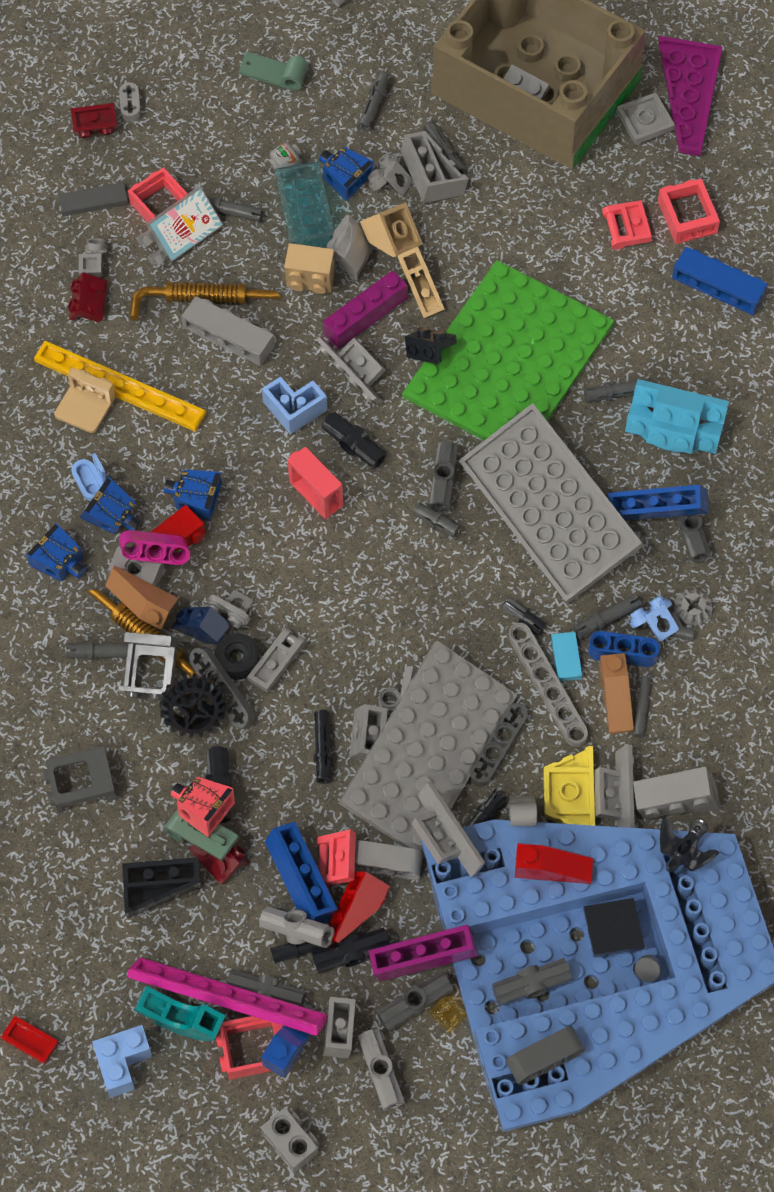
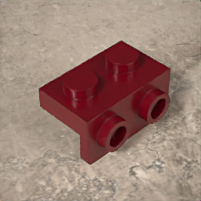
M114 103L70 108L74 136L79 135V138L92 137L93 133H100L102 136L114 134V131L118 130Z
M82 272L77 279L72 281L70 286L72 298L68 304V311H70L69 320L74 321L78 316L95 322H100L103 319L107 280Z
M193 844L189 848V851L195 857H199L200 863L221 885L226 884L241 866H247L250 862L245 856V851L238 845H233L222 861Z

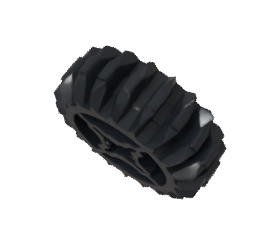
M193 673L192 678H187V675L184 674L182 681L174 678V686L167 684V692H162V700L159 702L160 714L162 718H165V725L170 726L173 733L179 730L181 737L186 732L189 733L191 739L194 733H198L202 737L204 730L211 733V726L219 727V719H224L223 711H226V703H224L226 700L225 694L221 693V687L215 684L213 678L207 681V677L204 674L200 679H197V674ZM202 694L207 695L212 700V705L207 704V701L202 699ZM173 707H179V710L183 711L184 717L179 716L173 710Z

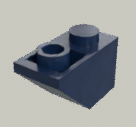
M188 607L178 612L172 628L205 644H218L230 623L212 607Z

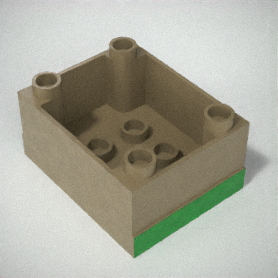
M471 0L457 18L447 26L444 34L433 46L431 94L573 170L616 114V107L622 105L640 83L643 72L642 56L646 30L588 0ZM511 65L550 85V89L543 100L503 79Z

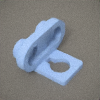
M96 453L92 454L93 463L82 459L75 462L72 466L73 478L83 497L89 501L93 499L106 480L105 470Z
M662 595L649 602L651 605L650 610L644 611L641 607L630 614L632 619H630L631 622L629 624L632 629L647 621L658 641L664 640L679 630L667 609L672 605L670 599L663 598ZM660 615L661 618L669 622L667 632L658 630L657 616Z

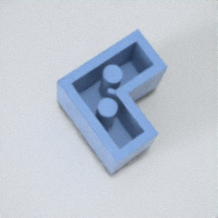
M280 376L262 388L263 403L290 435L328 410L327 396L314 381L293 392Z
M143 1025L92 1041L110 1098L135 1090L128 1065L152 1058Z

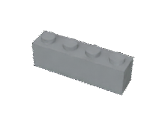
M195 296L181 316L184 329L259 366L264 363L275 347L274 334L271 331L255 326L248 319H241L233 315L228 309H221L207 299Z

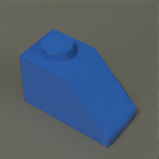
M283 1026L274 1035L261 1056L262 1065L281 1077L286 1078L312 1034Z

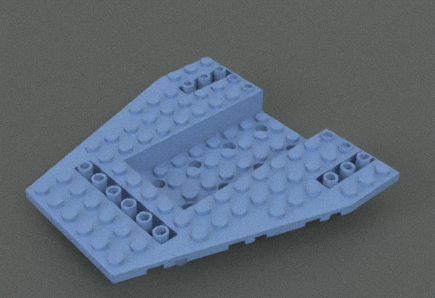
M490 820L462 827L485 862L479 872L473 877L468 874L458 857L438 864L421 839L433 897L443 931L468 924L474 932L478 954L482 955L486 960L482 966L472 964L471 958L452 964L487 1089L497 1110L503 1132L583 1111L591 1103L601 1099L620 1084H624L656 1063L658 1059L668 1055L687 1040H691L723 1019L725 1015L735 1011L745 1002L774 985V948L735 834L705 832L700 838L696 849L699 852L715 849L719 851V854L710 862L694 871H689L682 864L674 872L666 871V863L671 856L662 854L660 851L659 829L537 822L536 827L510 826V820ZM672 830L675 836L680 839L684 838L689 832ZM517 843L544 845L593 858L592 883L584 884L515 878ZM634 898L645 948L594 958L583 907ZM573 930H580L584 938L580 941H573L569 934ZM525 942H530L534 945L535 950L530 954H526L521 951L520 946ZM644 955H653L661 962V974L653 982L640 980L633 971L639 958ZM565 958L571 971L572 980L547 989L546 992L549 994V998L546 1001L540 1002L536 998L526 999L524 997L499 1006L493 993L492 983L515 976L517 972L532 965L540 967ZM588 977H593L598 981L599 985L595 989H589L584 985V980ZM490 1002L496 1003L499 1006V1011L496 1014H488L485 1011L486 1004ZM573 1026L586 1050L578 1057L525 1084L518 1085L505 1062L506 1059L565 1027Z

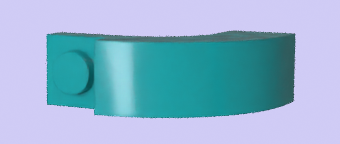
M148 986L144 987L134 1008L135 1012L155 1021L154 1024L184 1037L200 1041L214 1040L226 1016L205 1004L191 1006L178 1002Z

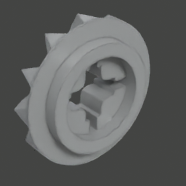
M696 588L694 590L686 589L683 593L678 594L674 602V611L678 614V618L689 625L704 623L711 616L713 609L712 600L707 597L706 592L702 593ZM699 601L697 606L698 609L693 608L688 612L690 605L689 602L693 604L694 602Z

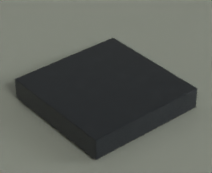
M634 898L583 907L594 958L645 948Z

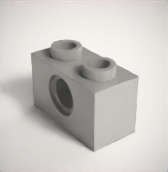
M118 546L108 568V574L110 575L114 565L129 573L133 570H140L138 574L133 575L158 587L165 568L164 563L127 559L123 556L120 546Z
M364 704L354 709L349 757L365 759L386 724L388 708Z
M329 998L323 1056L349 1059L352 1049L356 999Z

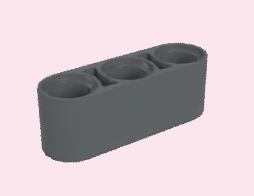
M568 1026L514 1053L505 1062L518 1085H522L578 1057L586 1049L573 1026Z

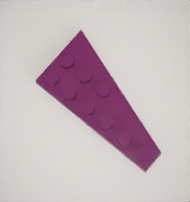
M658 36L670 109L675 124L679 153L701 156L723 46Z

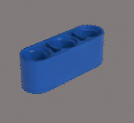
M605 631L594 632L590 637L588 653L595 660L600 661V656L625 653L627 665L641 667L655 665L660 651L659 643L653 638ZM600 643L603 644L605 647L597 648L594 645ZM626 647L629 649V651L623 652L620 651L618 648ZM649 650L653 652V654L646 655L642 651Z

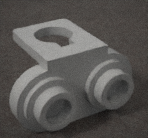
M387 153L379 159L380 167L369 174V187L376 191L388 181L399 195L402 196L412 184L413 179L399 164L400 159L396 155H389ZM395 173L404 177L405 184L403 187L397 184Z
M233 590L226 601L215 595H210L207 599L208 607H212L218 614L227 618V622L232 627L239 629L240 626H247L250 622V617L246 612L253 604V600L242 593ZM234 599H241L245 605L242 609H239L232 605L231 602Z

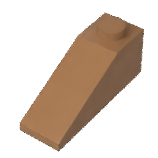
M115 565L105 585L139 619L160 630L170 618L178 601V598Z
M625 653L602 655L599 661V674L609 734L633 732L629 677Z

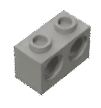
M284 1107L263 1124L260 1130L264 1138L295 1174L319 1154L317 1147L319 1142L310 1131L305 1133L300 1125L303 1123L294 1111L289 1113ZM281 1124H287L291 1127L286 1134H279L276 1129ZM297 1144H303L307 1147L306 1152L300 1155L295 1154L292 1150Z

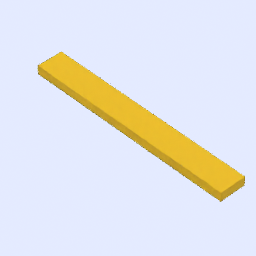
M44 341L34 357L36 363L68 376L67 374L73 367L77 370H86L92 376L99 379L105 378L113 384L116 398L194 432L197 431L207 414L206 410L47 341Z

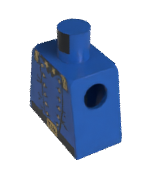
M346 147L341 148L335 155L325 150L319 157V161L324 164L323 178L346 201L368 180L369 174L374 171V162Z
M183 470L179 482L166 480L164 493L174 495L175 508L181 509L187 505L197 517L210 521L222 486L221 472Z
M107 477L80 516L81 519L112 534H115L121 525L128 530H135L141 522L130 514V511L136 504L135 501L110 477Z
M57 523L26 554L31 567L59 581H63L69 573L80 579L87 570L84 565L79 563L83 559L81 548Z

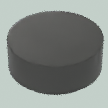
M653 955L640 957L635 965L637 977L644 982L655 981L662 971L661 962Z

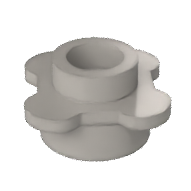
M100 238L88 239L87 245H85V253H101L103 255V253L107 252L105 240Z

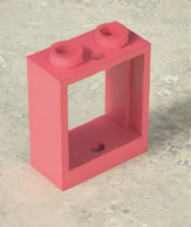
M164 167L159 171L151 173L148 178L134 184L128 190L130 204L146 222L156 216L142 202L144 199L163 187L177 201L188 194Z
M702 178L688 180L674 186L668 185L659 189L658 204L675 244L718 233L720 220ZM698 194L707 217L680 224L670 201Z
M307 447L292 453L287 460L289 482L326 520L343 507L342 483Z
M254 1016L222 1022L220 1031H218L216 1036L217 1047H223L224 1056L219 1057L222 1073L227 1072L228 1078L231 1080L270 1072L271 1070L264 1067L262 1062L233 1068L228 1035L272 1026L273 1034L275 1035L283 1025Z

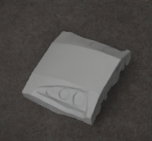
M346 215L335 229L333 238L327 244L328 249H334V256L339 262L340 269L343 272H347L351 280H358L359 274L374 248L372 244L368 243L361 226L350 215Z

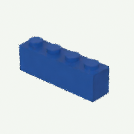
M685 247L677 260L672 279L751 315H754L762 302L768 285L760 278L752 277L743 273L738 268H732L718 259L710 258L700 251Z
M701 485L608 493V500L625 521L709 514L708 490Z
M296 822L273 828L264 842L296 909L304 911L307 919L323 924L329 922L338 909Z

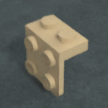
M72 367L67 374L70 387L54 412L55 418L86 432L95 433L116 398L113 384L105 378L99 379L92 376L86 370H77Z

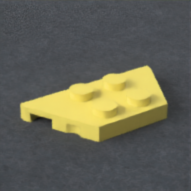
M588 746L584 751L576 755L571 754L564 757L560 762H554L544 767L545 818L560 824L595 826L593 746Z

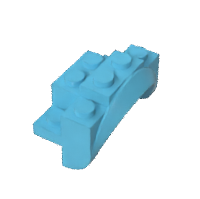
M637 379L625 432L640 435L646 440V443L670 452L692 454V452L702 450L716 454L729 401ZM700 419H701V420H706V421H708V422L699 424Z

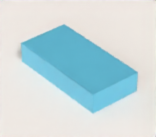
M576 633L551 634L556 674L559 681L582 679Z

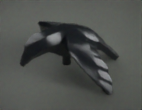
M666 817L662 818L659 839L660 851L662 854L671 856L666 863V871L674 872L682 864L689 871H694L710 862L719 854V851L715 849L706 852H699L696 849L700 838L708 830L705 820L694 819L688 834L680 839L672 832L670 821Z

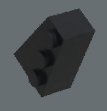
M199 857L122 863L124 905L127 918L202 888Z

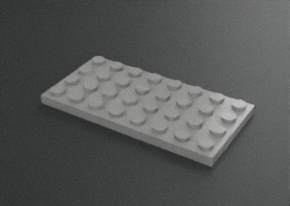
M533 403L458 460L567 604L644 546Z
M435 641L338 804L403 847L418 849L424 853L421 837L411 824L416 817L428 813L419 800L418 794L426 783L432 782L449 809H452L470 777V769L505 710L515 700L517 694L439 641Z

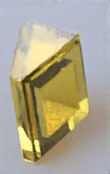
M448 995L440 999L427 1012L448 1033H451L467 1016L452 996Z

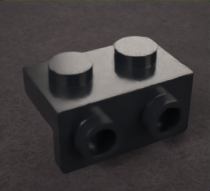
M430 327L417 328L416 332L405 336L407 358L434 364L442 363V349L457 344L455 334L446 333V330H430Z

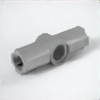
M267 906L262 910L261 917L259 918L260 927L286 935L287 941L291 944L308 942L327 948L334 936L333 927L307 919L306 913L302 910L284 912Z
M371 1029L363 1032L357 1038L383 1111H390L398 1108L405 1102L379 1029ZM378 1065H384L388 1068V1071L380 1075L374 1071V1068Z

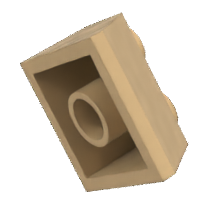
M406 202L360 221L368 243L392 257L423 244Z

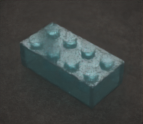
M319 161L276 168V187L288 242L291 244L327 248L328 242L333 238L334 227Z

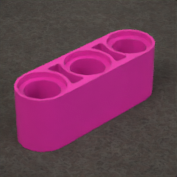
M127 530L119 537L121 552L125 558L130 560L182 565L190 558L187 542L181 536ZM130 542L136 543L133 547H126ZM153 545H159V548L156 550L149 549ZM176 548H183L181 552H173Z

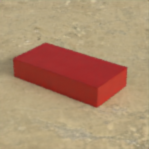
M17 1016L13 1017L0 1037L6 1043L44 1065L59 1044L58 1040Z

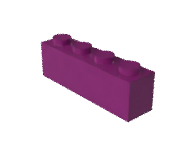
M392 270L323 320L324 336L337 349H340L407 300V284Z
M468 924L368 950L373 975L380 982L479 956L474 932Z

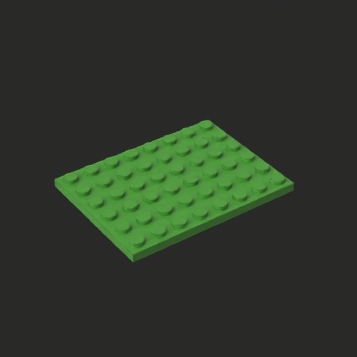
M496 260L446 331V333L456 335L457 344L441 350L442 363L424 362L403 391L402 397L483 441L532 403L548 422L614 325V320Z

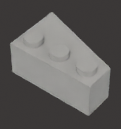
M426 131L404 135L401 154L423 203L465 194L469 178L465 174L462 175L455 168V163L443 155L442 149Z
M707 767L633 782L637 810L642 817L651 819L661 815L721 810L717 783Z

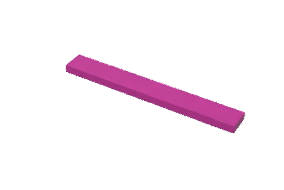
M139 958L128 970V978L315 1036L319 1034L327 1023V1014L144 958Z

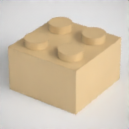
M289 243L284 266L287 287L294 291L312 290L316 294L332 293L336 272L334 249Z

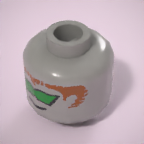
M283 142L270 152L271 159L268 161L277 174L288 175L301 165L299 156L302 153L295 144L291 146L289 143Z

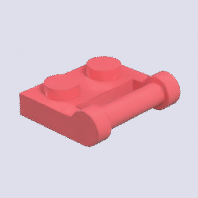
M642 200L610 205L602 209L603 216L607 219L611 233L612 249L618 250L625 246L651 242L652 235ZM621 214L626 236H620L615 218L616 215Z
M345 830L318 837V870L327 888L331 885L354 881L356 832Z

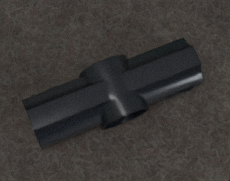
M336 412L328 414L321 424L322 429L335 438L346 453L351 456L356 455L372 469L378 468L387 457V452L370 440L367 432L362 427L351 425Z
M214 746L206 749L208 773L206 774V780L232 788L228 748ZM231 809L220 823L231 821Z
M383 927L359 936L357 934L347 935L339 943L312 951L311 954L316 970L320 974L341 966L353 967L361 964L366 958L370 957L368 950L390 945V942Z

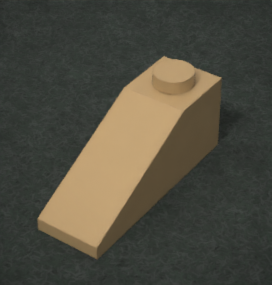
M415 247L397 255L398 262L423 318L445 310L419 248Z

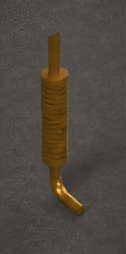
M166 281V287L146 286L138 289L133 294L130 319L132 321L139 319L140 302L146 296H165L166 302H173L174 300L175 302H178V300L180 302L183 300L184 302H187V300L192 302L195 296L201 299H207L212 303L214 301L216 303H219V301L220 303H223V301L228 303L229 301L231 304L232 301H234V304L237 301L238 304H246V298L281 299V296L275 290L246 289V284L241 283L238 286L237 283H234L233 286L232 283L229 285L228 283H225V285L223 283L220 285L219 283H216V285L214 283H211V285L207 283L206 285L203 282L201 285V282H198V284L196 282L193 284L192 282H189V284L187 282H184V284L183 282H180V284L175 282L174 284L172 281Z
M100 590L87 591V593L112 612L110 619L124 629V631L164 635L154 626L139 619L124 603L117 605ZM178 647L175 669L179 667L192 678L193 673H197L191 664L185 660L186 652ZM156 656L165 663L164 657Z

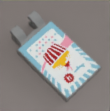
M197 187L148 221L146 226L149 230L136 237V240L140 246L144 245L146 247L153 241L156 243L159 250L150 254L147 258L151 265L156 264L158 266L166 259L168 262L174 261L223 226V223L202 187Z

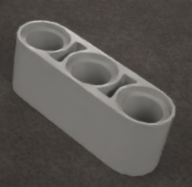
M509 796L510 826L536 827L537 805L533 796Z
M356 840L355 871L417 880L421 875L424 853L414 848Z

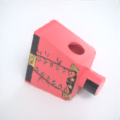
M200 777L195 778L188 788L177 783L171 791V796L178 799L179 816L207 837L212 834L235 804L233 788Z

